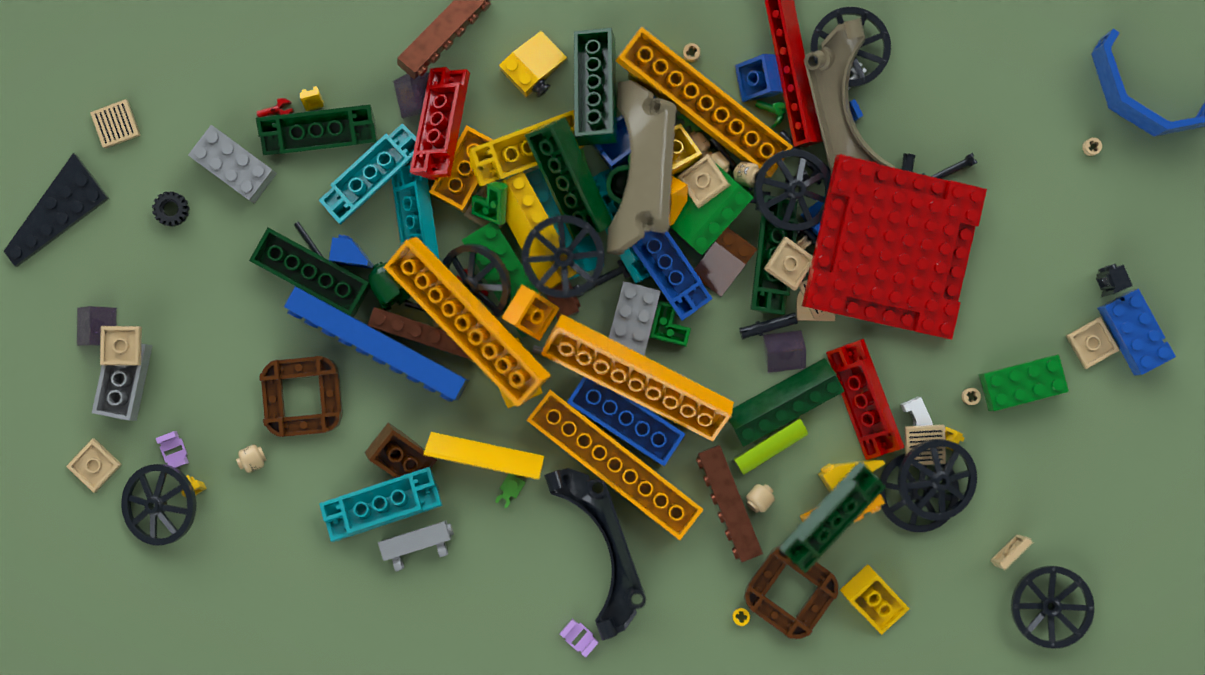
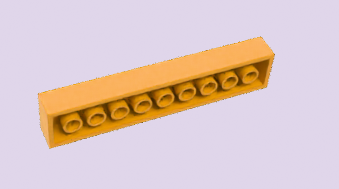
M643 27L636 32L615 60L661 98L674 102L676 109L741 161L755 163L760 169L763 163L771 156L793 148L791 144ZM776 162L769 168L765 178H770L777 170L778 165Z
M418 237L406 240L384 266L392 277L517 407L527 402L551 376Z
M561 314L541 352V355L711 441H714L732 415L734 402L563 314Z
M549 390L526 420L677 539L681 540L704 510L552 390Z

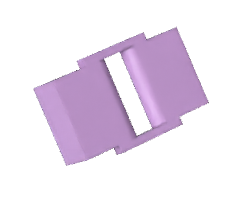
M177 431L156 438L157 443L161 445L160 450L165 463L175 468L189 463L186 457L187 451ZM180 445L183 448V450H180L168 456H166L164 453L165 451Z
M573 618L560 632V635L566 638L565 641L576 651H580L584 657H587L599 643L592 636V632L583 624L577 623ZM585 629L587 633L574 646L572 641Z

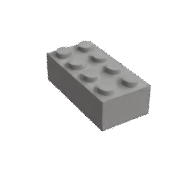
M210 125L188 154V156L253 203L257 201L277 174L212 125Z
M623 281L609 338L644 356L661 291Z
M141 343V366L102 365L92 413L137 421L152 345Z

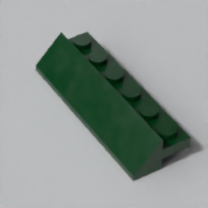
M371 104L256 118L263 156L377 142L375 118Z
M763 195L765 203L776 197ZM784 199L768 209L775 217L782 221L789 200ZM798 201L795 203L788 223L798 224V219H796ZM762 214L750 310L760 313L785 315L787 296L790 295L791 288L764 270L783 237L789 238L796 244L797 231L777 228L769 223Z
M823 358L734 407L728 422L744 447L845 391L835 371L826 359Z
M860 461L810 515L798 525L797 529L784 540L779 549L806 573L886 486Z

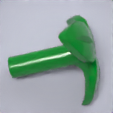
M757 100L755 107L776 114L777 119L771 128L778 126L784 119V113L787 112L785 100L784 103L777 102L773 103V105Z

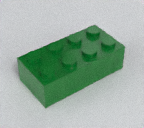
M1059 354L978 374L988 411H997L1069 392Z

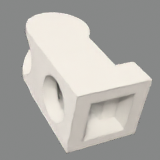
M916 397L900 404L904 412H910L913 426L933 425L921 397Z

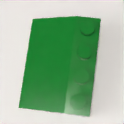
M718 164L716 165L730 186L700 208L695 205L688 194L686 204L674 224L670 226L701 255L705 253L754 198L752 194Z

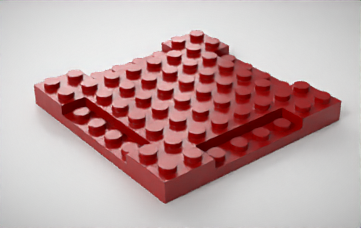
M836 155L802 306L952 340L961 304L958 301L975 228L979 227L987 189L880 165L876 162L851 156Z

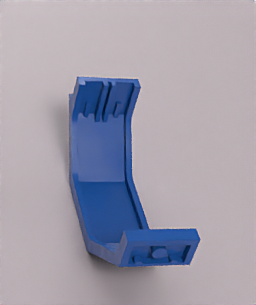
M1112 29L1099 40L1091 55L1110 110L1154 137L1205 127V102L1195 118L1168 121L1129 97L1112 53V45L1120 32Z

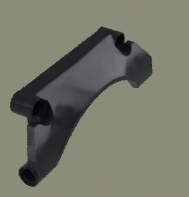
M570 468L548 473L544 477L550 494L566 499L582 509L598 526L608 546L612 570L611 584L605 604L595 622L601 640L610 639L626 630L637 614L636 609H640L645 605L646 597L608 488L602 479L590 480L588 474ZM596 482L603 484L604 489L600 493H595L592 489L593 484ZM640 594L643 599L641 603L635 604L631 600L632 596Z

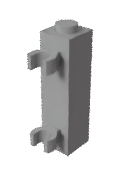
M447 520L380 541L378 545L383 561L392 559L396 572L404 568L401 559L402 555L436 545L439 556H446L448 550L445 541L451 540V535L454 532L451 523L448 524Z

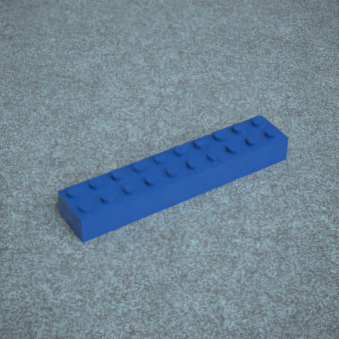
M294 287L284 305L288 309L287 313L299 319L305 318L304 323L317 329L321 327V332L330 337H340L338 339L339 342L350 347L352 345L356 346L355 350L363 355H373L372 360L383 365L389 364V369L398 374L406 373L407 379L418 384L419 382L424 383L423 387L431 392L439 391L441 393L440 397L449 402L459 400L469 382L468 379L298 287Z

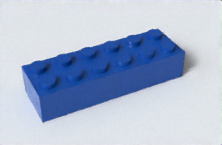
M586 377L582 378L567 401L568 404L663 466L666 465L685 436V433L642 405Z

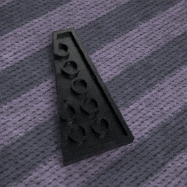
M75 153L68 159L5 248L4 253L15 267L20 266L109 199Z

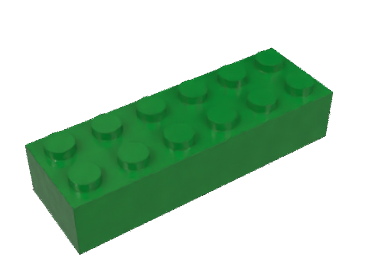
M490 222L462 239L464 245L479 244L489 248L503 261L511 280V297L508 306L521 285L540 295L537 288L529 281L522 264L497 224ZM477 253L476 265L482 271L490 261ZM493 268L484 277L488 284H501L496 268ZM492 290L500 302L502 291ZM515 327L522 339L529 336V334Z

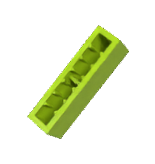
M797 418L733 460L744 476L809 435L802 420Z

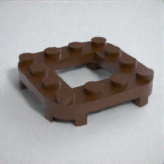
M315 356L273 360L265 366L259 377L263 396V423L272 434L279 437L327 433L340 425L342 419L339 371L334 361L326 357ZM319 376L322 414L285 417L282 379Z
M779 545L770 552L746 586L744 599L752 612L791 639L808 637L832 601L837 598L839 593L838 582L833 573L817 562L804 573L779 549L781 546ZM786 565L817 586L796 618L765 596Z

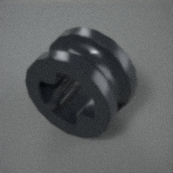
M545 79L540 80L532 88L533 92H537V97H541L550 88V84H546Z

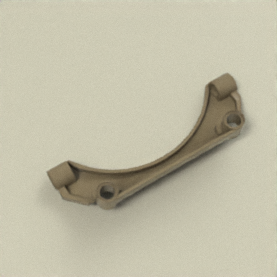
M861 18L837 25L821 43L822 50L811 52L804 59L831 175L835 157L838 154L895 168L894 165L876 154L864 141L850 111L848 98L850 71L854 59L865 41ZM814 56L818 58V64L814 62Z
M632 80L619 82L617 89L616 106L627 125L631 154L626 190L620 207L608 228L607 253L612 255H623L624 251L643 238L647 231L665 233L670 224L669 213L676 104L660 98L653 99L651 91Z

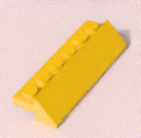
M574 110L470 148V168H473L479 186L538 165L524 136L530 131L566 117L575 137Z
M521 171L507 180L504 179L502 183L508 186L506 222L521 249H523L524 242L530 231L549 217L524 172ZM553 225L546 227L540 232L556 248H560L559 235ZM535 237L530 248L529 257L554 255L551 250ZM565 254L560 256V260L565 261L567 259V256ZM555 261L530 263L538 280L545 275ZM570 266L567 267L568 279L578 274ZM561 267L544 284L545 286L552 289L562 283Z
M435 432L430 433L424 455L534 479H540L544 464L543 455Z

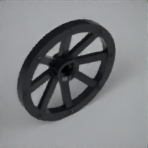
M843 7L828 13L817 24L811 37L810 53L818 51L819 37L826 39L829 35L822 31V29L831 20L836 18L839 25L844 22L842 16L856 15L861 17L862 26H864L866 19L878 29L879 34L865 39L861 47L882 39L883 55L879 57L859 49L857 56L879 63L872 73L865 76L857 57H855L853 67L859 79H849L848 87H859L873 81L884 70L891 54V40L886 26L875 14L859 7ZM814 56V62L818 64V58Z
M790 149L779 152L767 159L757 173L754 183V196L757 207L763 217L777 228L787 231L808 229L819 223L822 219L831 175L825 164L807 151ZM782 158H799L796 179L793 178ZM807 160L820 173L802 182L805 162ZM775 162L788 183L765 178L767 171ZM823 178L825 197L806 190V187ZM763 184L785 189V192L765 203L762 190ZM795 186L799 189L798 193L795 191ZM803 196L823 203L813 218ZM789 198V203L781 221L768 208ZM796 200H798L806 222L800 224L788 223Z
M559 215L543 220L530 231L522 249V264L529 281L539 291L556 298H571L583 294L596 283L604 266V247L598 233L587 222L573 216ZM563 223L574 224L582 228V231L568 248L565 246ZM558 224L560 248H556L540 232L548 226ZM588 233L592 237L597 251L572 254L573 250ZM535 237L551 250L554 255L529 257L530 248ZM563 254L567 256L565 261L560 260V256ZM598 257L592 276L573 262L575 259ZM555 261L553 266L540 280L535 277L530 267V263ZM570 266L587 282L576 289L569 290L567 267ZM559 267L562 269L563 291L554 290L544 285Z
M465 244L451 250L442 263L448 269L451 263H453L462 281H459L493 311L491 314L495 318H498L506 310L511 297V280L503 261L492 250L479 244ZM463 252H470L468 274H466L457 258ZM478 253L486 257L490 263L479 274L474 275ZM493 268H496L501 284L483 283L482 279ZM481 290L502 291L498 306L486 297Z
M930 439L916 445L905 456L898 472V490L904 504L913 513L928 520H945L959 514L970 503L977 486V470L972 457L962 446L946 439ZM937 447L953 449L943 471ZM927 449L931 451L935 468L933 472L915 460L919 454ZM960 455L966 464L967 470L949 475ZM913 465L929 476L928 480L907 483V474L910 466ZM968 477V484L964 494L950 485L952 481ZM931 486L929 491L915 505L907 489ZM946 489L960 499L957 504L947 510L945 509ZM938 491L939 512L922 510Z
M905 453L891 460L882 471L879 479L886 488L898 490V484L888 483L887 479L896 466L900 469ZM941 464V468L944 469L946 464ZM951 469L949 475L955 474L953 469ZM908 471L907 480L909 482H916ZM922 471L919 472L918 481L925 480L926 474ZM958 480L952 481L950 484L959 491ZM931 486L921 487L923 493L920 496L917 493L920 488L907 489L911 500H915V505L929 491ZM885 489L880 493L884 504L880 505L882 511L892 523L904 530L928 532L939 528L949 520H934L925 525H916L918 515L912 512L909 524L905 523L893 514V512L905 505L903 500L889 507ZM938 492L934 494L933 498H938ZM952 493L951 495L945 494V500L950 501L947 509L953 507L959 501V498ZM928 501L925 505L929 512H936L930 501Z
M153 464L140 468L129 478L122 493L121 508L124 521L135 537L147 544L161 546L178 541L189 531L195 519L197 502L190 481L180 470L166 464ZM153 471H160L153 494L145 475ZM169 474L180 485L161 496L166 476ZM139 480L147 500L132 495ZM184 490L187 508L167 505L169 499ZM131 502L143 505L145 508L135 518L132 514ZM165 511L186 515L183 524L178 530L165 515ZM149 514L150 535L138 526ZM157 516L171 532V536L157 538Z
M1043 566L1027 573L1016 585L1011 599V613L1018 630L1026 639L1045 648L1058 649L1076 643L1089 630L1094 617V599L1087 583L1075 572L1059 566ZM1050 573L1048 595L1046 597L1032 580ZM1057 573L1063 574L1074 581L1054 597ZM1027 585L1038 596L1041 603H1020L1022 593ZM1078 587L1085 598V605L1061 603L1064 598ZM1049 603H1052L1051 609H1048ZM1020 609H1041L1027 627L1024 625ZM1062 610L1085 611L1084 619L1078 629L1061 613ZM1046 615L1049 641L1040 639L1031 633ZM1055 616L1073 633L1072 635L1056 641Z

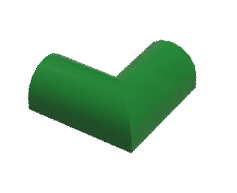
M502 182L488 183L487 198L480 195L472 196L471 214L497 225H503L506 221L507 184Z
M659 300L649 338L687 347L691 328L673 324L675 310L670 303Z

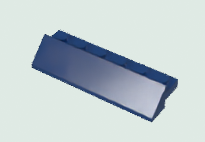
M647 231L643 238L631 246L681 320H684L713 299L668 231L665 233Z

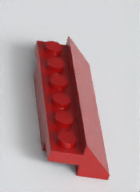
M430 68L410 167L411 174L438 181L439 177H451L470 72L467 69Z
M861 339L826 352L830 365L845 391L841 395L865 459L869 460L905 448L865 340Z

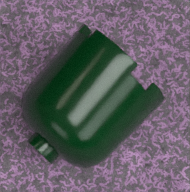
M626 165L614 168L609 173L606 182L609 196L619 204L622 202L628 182L630 166Z
M379 262L373 266V270L368 276V282L381 307L386 311L392 309L391 305L395 303L401 305L412 296L384 268L388 262Z

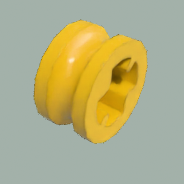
M738 608L733 612L732 618L737 625L744 626L750 621V614L746 609ZM743 611V614L747 616L746 620L743 619L744 622H739V619L736 618V614L739 615L738 612Z

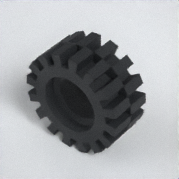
M173 191L163 192L164 194H159L157 199H154L155 204H152V208H154L152 213L156 216L155 219L159 223L175 226L185 222V218L189 215L188 210H190V207L184 196ZM168 202H175L178 206V211L174 216H167L164 212V207Z

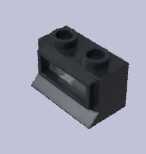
M1115 263L1098 269L1099 273L1096 274V280L1100 289L1103 290L1101 297L1115 294L1133 286L1124 264L1117 266Z

